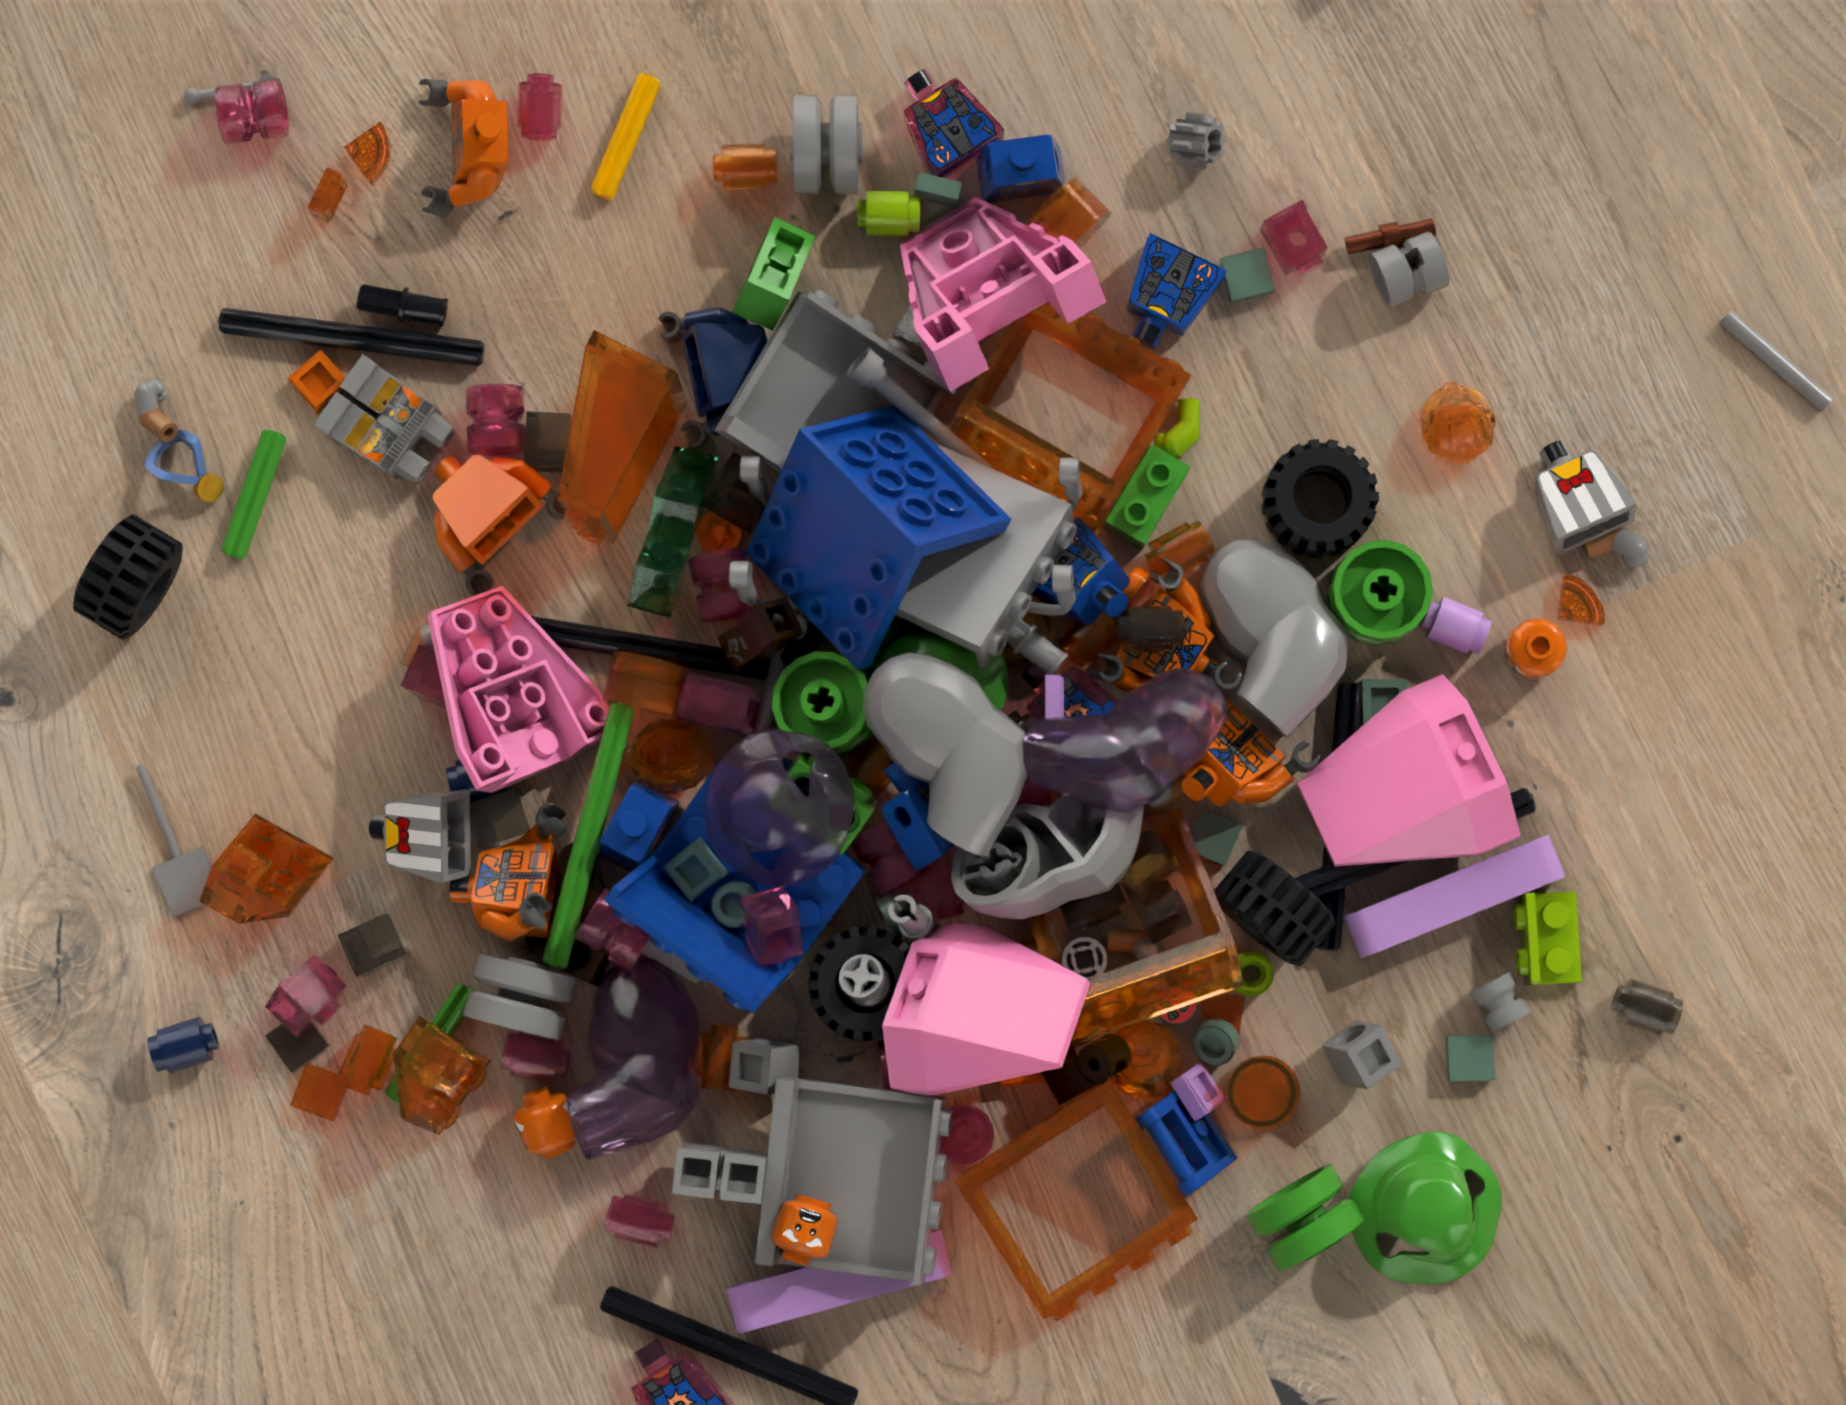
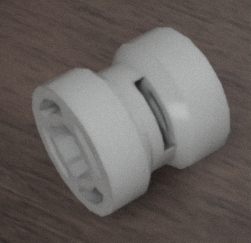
M1079 937L1072 940L1063 949L1060 956L1061 966L1079 974L1089 982L1098 979L1107 965V954L1104 947L1097 940L1090 937Z
M1510 971L1470 991L1475 1003L1481 1005L1484 1010H1489L1486 1014L1485 1022L1490 1032L1497 1031L1532 1012L1525 999L1519 997L1515 999L1514 995L1517 994L1515 991L1516 981Z

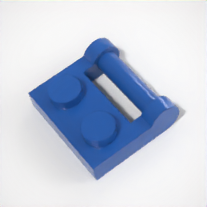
M1175 1090L1134 1118L1141 1130L1146 1128L1180 1182L1177 1186L1183 1196L1192 1193L1237 1159L1236 1154L1210 1114L1208 1113L1194 1121Z

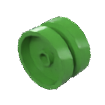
M1389 540L1366 542L1349 552L1331 575L1327 590L1329 610L1335 615L1350 635V638L1372 646L1394 643L1414 630L1428 613L1433 596L1431 574L1422 558L1406 545ZM1380 587L1385 591L1386 598L1383 602L1378 601V594L1371 593L1370 590L1372 588Z
M812 652L796 658L781 672L773 688L772 710L778 727L800 750L803 749L810 755L813 752H817L827 759H839L855 753L870 740L872 735L862 709L864 690L869 680L847 658L834 652ZM827 700L834 702L832 707L826 706L823 708L822 713L820 712L823 702Z
M1330 1163L1290 1183L1245 1214L1255 1233L1260 1236L1270 1235L1286 1227L1287 1230L1273 1239L1266 1250L1278 1271L1288 1269L1324 1252L1338 1243L1342 1237L1350 1233L1365 1220L1352 1199H1341L1326 1207L1323 1206L1324 1203L1337 1195L1343 1186V1182Z

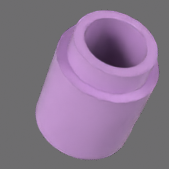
M1443 596L1439 604L1431 601L1429 611L1423 618L1421 626L1428 629L1427 639L1467 654L1468 651L1479 654L1489 633L1492 621L1484 618L1483 612Z

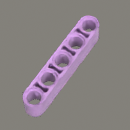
M1548 834L1344 916V920L1360 959L1562 879L1566 877V874Z
M942 1229L931 1231L929 1247L936 1248L937 1250L933 1276L926 1275L925 1282L954 1274ZM799 1267L725 1288L736 1331L737 1333H743L911 1287L913 1282Z

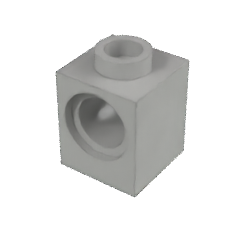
M1355 1020L1321 1045L1341 1083L1369 1089L1402 1065L1399 1056L1381 1025Z
M766 1038L733 1042L729 1088L766 1095L774 1094L776 1079L781 1077L798 1078L801 1045Z

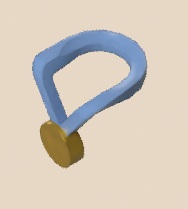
M178 430L173 440L170 442L158 440L149 450L145 459V468L153 476L165 481L193 485V492L196 497L205 502L216 501L223 493L224 485L222 479L212 472H206L202 446L196 435L185 430ZM184 442L193 452L197 477L171 473L157 467L158 459L169 446L174 443Z

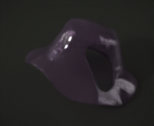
M769 729L758 731L745 737L723 758L715 770L707 790L705 823L707 836L713 850L728 865L740 870L750 878L770 886H792L822 872L837 858L846 841L852 823L855 799L847 769L841 758L829 745L807 734ZM803 752L812 754L815 757L814 765L809 774V796H805L798 789L783 766V758L790 753ZM790 847L780 855L777 867L773 871L759 865L750 854V852Z

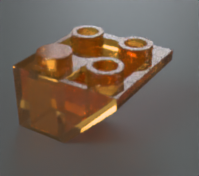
M254 814L212 865L199 902L238 924L289 917L330 866L333 857L263 817Z
M419 1016L393 1053L401 1118L408 1123L440 1135L443 1129L446 1130L455 1123L461 1112L459 1106L469 1092L475 1091L483 1083L487 1075L486 1068L492 1060L438 1024Z

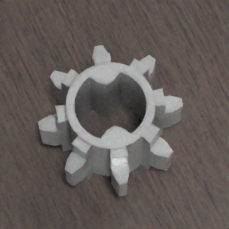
M1186 112L1185 118H1177V122L1170 125V133L1166 141L1170 148L1169 154L1171 157H1176V163L1186 164L1187 167L1206 169L1207 163H1216V158L1222 157L1226 136H1224L1222 131L1224 127L1216 123V118L1206 117V114Z

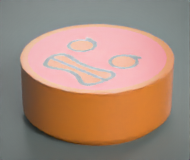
M1135 567L1128 575L1130 578L1129 585L1122 591L1128 597V604L1124 610L1127 613L1137 605L1152 581L1149 577V572L1141 567Z

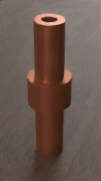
M1433 218L1399 225L1397 221L1379 225L1376 231L1345 237V246L1348 255L1377 248L1383 249L1391 245L1402 248V243L1405 240L1429 231L1433 236H1436V227Z

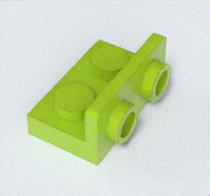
M1576 891L1524 893L1519 895L1520 903L1513 904L1514 929L1522 933L1523 948L1516 949L1517 975L1524 976L1525 985L1582 982Z

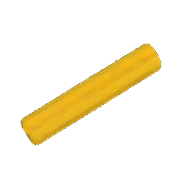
M640 73L637 75L591 185L592 193L602 199L612 200L660 89V81L649 74Z

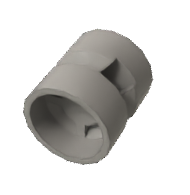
M1429 231L1405 240L1402 249L1391 245L1369 254V263L1375 284L1384 303L1389 308L1413 300L1415 291L1419 290L1426 295L1449 286V274L1445 259L1435 237Z

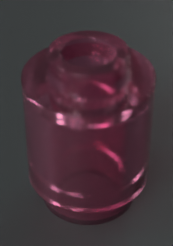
M528 74L527 81L518 83L517 127L521 128V138L537 141L557 139V130L562 128L563 85L555 83L553 75Z
M522 1031L519 1035L509 1033L502 1054L501 1069L510 1070L511 1076L554 1085L557 1076L566 1077L571 1051L564 1050V1040L551 1039Z
M625 1194L624 1198L614 1195L608 1209L605 1231L615 1233L614 1237L616 1239L658 1248L661 1240L669 1241L675 1215L668 1213L669 1205L667 1203L631 1194Z

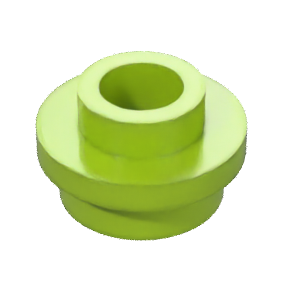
M1246 951L1240 953L1232 960L1228 969V978L1231 986L1238 993L1244 996H1257L1267 991L1271 986L1274 978V969L1270 960L1262 953ZM1247 965H1253L1259 971V977L1253 983L1245 981L1242 976V971Z

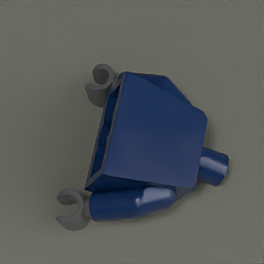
M722 307L687 312L684 318H679L677 314L668 311L662 313L659 317L661 323L676 322V328L672 332L662 333L660 336L668 343H676L682 340L699 418L707 416L704 423L691 420L683 424L681 431H687L694 426L699 427L701 431L700 439L697 442L688 444V447H703L708 442L710 434L714 436L720 435L714 431L768 342L763 326L750 325L746 318Z

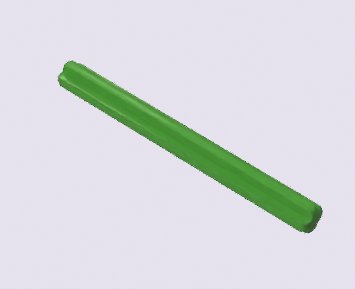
M612 703L607 715L543 956V963L549 967L565 969L568 966L599 849V842L603 834L634 717L633 708L624 704Z

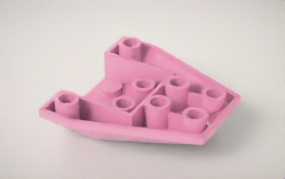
M503 586L436 609L427 615L454 748L477 791L495 792L559 766L601 742L609 707L600 690Z
M1444 674L1399 693L1297 783V788L1334 867L1475 856L1516 840L1521 836L1507 781L1468 701Z
M948 923L925 937L912 942L882 1024L890 1088L897 1092L934 1096L1062 1068L1091 982L987 926Z

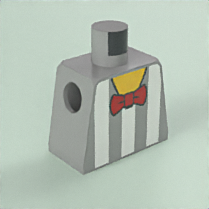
M1555 441L1540 451L1539 454L1547 469L1536 475L1535 494L1556 556L1634 522L1635 500L1595 451L1589 450L1572 458L1564 441Z
M470 790L418 794L389 800L384 805V814H375L371 818L369 823L370 837L375 841L384 842L385 861L388 866L439 883L471 876Z

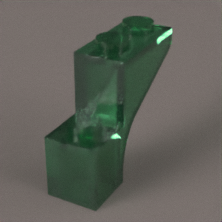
M674 447L654 494L647 535L635 563L627 607L671 618L682 591L689 555L715 474L718 457L705 454L693 448Z

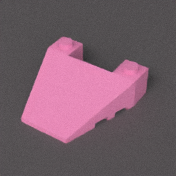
M977 197L920 228V232H913L899 240L905 277L910 291L908 293L909 301L914 314V329L931 369L949 391L970 382L976 376L989 370L978 343L980 340L1043 304L1049 302L1063 320L1069 324L1107 302L1092 262L1071 239L1062 235L1056 239L1045 234L1042 226L1033 222L1027 226L1017 221L1013 213Z

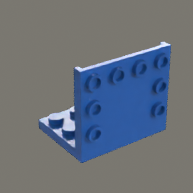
M892 405L799 429L745 554L856 669L860 670L872 665L922 557L1005 533L1011 518L912 420Z
M722 760L717 764L654 854L614 885L604 901L613 907L611 910L619 920L631 926L637 925L649 934V940L656 948L667 954L674 953L686 962V968L693 976L704 982L711 981L723 990V995L730 1004L740 1010L748 1009L754 1014L792 974L868 869L844 852L843 855H840L769 806L767 802L770 795ZM701 837L729 873L690 902L662 866ZM731 881H742L752 886L760 902L759 911L754 920L740 928H728L720 924L714 917L711 908L714 893L721 886Z

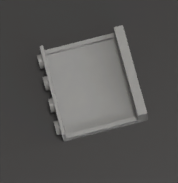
M815 289L813 293L797 292L714 431L751 455H761L765 464L780 473L799 429L893 405L875 388L871 390L866 386L860 388L846 376V372L851 364L868 348L872 349L884 360L882 365L887 369L886 375L932 415L944 395H954L957 388L949 391L931 369L929 362H925L922 366L911 359L909 356L912 350L893 338H889L886 342L875 335L873 331L876 327L865 318L854 313L849 318L837 310L836 307L839 302L832 296L819 289Z
M935 443L1011 518V521L1005 533L923 556L895 615L976 652L978 666L985 669L992 656H999L1005 648L1009 637L1008 631L1016 619L1022 620L1028 612L1032 593L1038 584L1043 585L1047 582L1053 571L1055 557L1061 548L1067 549L1075 537L1077 526L1074 524L1072 504Z
M792 1077L776 1079L755 1264L772 1267L776 1264L911 1281L913 1286L923 1284L926 1275L933 1276L937 1250L936 1248L929 1247L931 1229L939 1228L942 1212V1202L935 1201L937 1182L944 1183L947 1170V1155H940L942 1136H950L953 1110L946 1108L947 1097ZM796 1194L831 1204L830 1212L834 1213L838 1219V1226L828 1256L824 1259L810 1258L808 1266L782 1259L784 1249L777 1247L771 1240L781 1204L787 1200H795Z

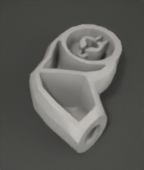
M1238 539L1218 549L1205 564L1199 580V596L1212 621L1214 635L1227 654L1245 665L1244 676L1237 691L1238 697L1271 727L1288 738L1328 697L1346 670L1350 635L1324 604L1315 579L1299 560L1278 547L1258 539Z
M905 653L889 658L874 671L864 690L862 709L867 726L885 747L891 760L905 774L928 783L927 823L930 828L941 837L970 853L987 856L1017 804L1029 772L1026 734L1011 718L992 704L976 679L955 665L930 655Z
M1097 776L1083 779L1049 807L1029 803L1015 805L987 856L976 855L958 847L952 860L951 881L955 893L977 913L997 918L1025 919L1047 913L1071 900L1110 891L1127 874L1137 850L1145 801L1143 787L1135 781L1119 776Z

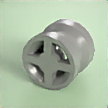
M861 954L849 958L842 965L839 972V983L842 990L856 1006L863 1009H874L883 1005L888 1000L892 992V981L887 971L877 959L867 954ZM869 983H874V985H871L869 988H866V990L863 991L864 986L868 985Z

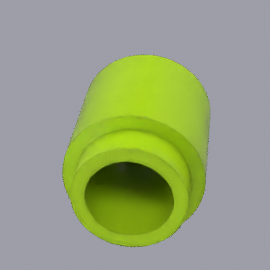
M867 191L866 200H857V226L866 227V236H909V232H920V196H909V191Z

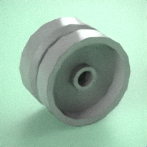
M857 94L833 96L830 101V123H822V106L817 95H794L793 165L795 195H818L822 189L823 166H830L831 188L835 194H858V165H862V123H858Z
M479 953L473 976L479 982L500 987L498 995L481 991L468 993L463 1016L560 1040L566 1017L559 1011L541 1007V999L544 998L560 1003L570 1001L576 978L548 971L549 966L508 956V960Z

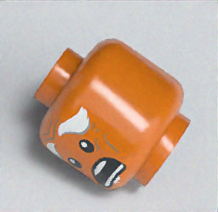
M1534 618L1522 622L1510 632L1505 641L1504 655L1507 664L1514 673L1526 679L1537 680L1549 676L1562 665L1566 657L1567 643L1564 634L1557 625L1546 619Z
M542 1087L522 1097L524 1104L516 1110L513 1119L528 1152L541 1154L543 1159H548L565 1153L575 1146L574 1139L578 1136L581 1126L566 1094L562 1092L549 1093L547 1087Z
M796 1194L795 1200H787L781 1204L771 1240L777 1247L784 1249L782 1259L808 1266L810 1258L824 1259L828 1256L838 1226L837 1216L830 1212L831 1204L800 1194Z

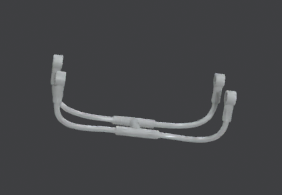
M742 455L740 462L742 483H747L751 495L756 497L758 502L765 508L769 496L766 494L767 486L763 476L762 456ZM1060 458V485H1063L1065 496L1068 499L1067 502L1072 504V511H1074L1083 493L1080 480V458ZM731 561L729 569L730 587L737 590L740 600L749 607L767 602L766 600L756 598L757 592L752 580L751 562ZM1053 565L1052 589L1053 593L1057 594L1059 604H1044L1031 601L1028 609L1029 613L1060 616L1071 610L1076 601L1073 585V565ZM788 599L792 609L799 610V608L790 599Z

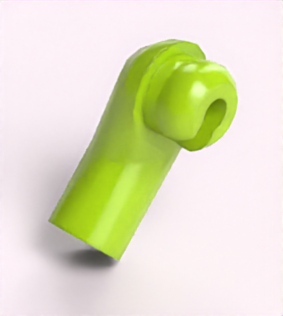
M1185 398L1178 400V424L1171 428L1167 434H1158L1155 438L1154 446L1178 458L1182 457L1197 443L1200 437L1199 399Z

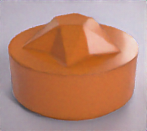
M722 510L712 511L700 520L697 527V539L706 553L716 557H724L732 554L739 547L742 541V529L737 518L731 513Z

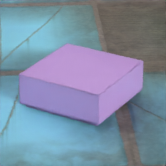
M1045 675V726H1061L1064 720V677H1061V675Z
M1201 1062L1170 1082L1194 1121L1207 1115L1225 1101V1097Z

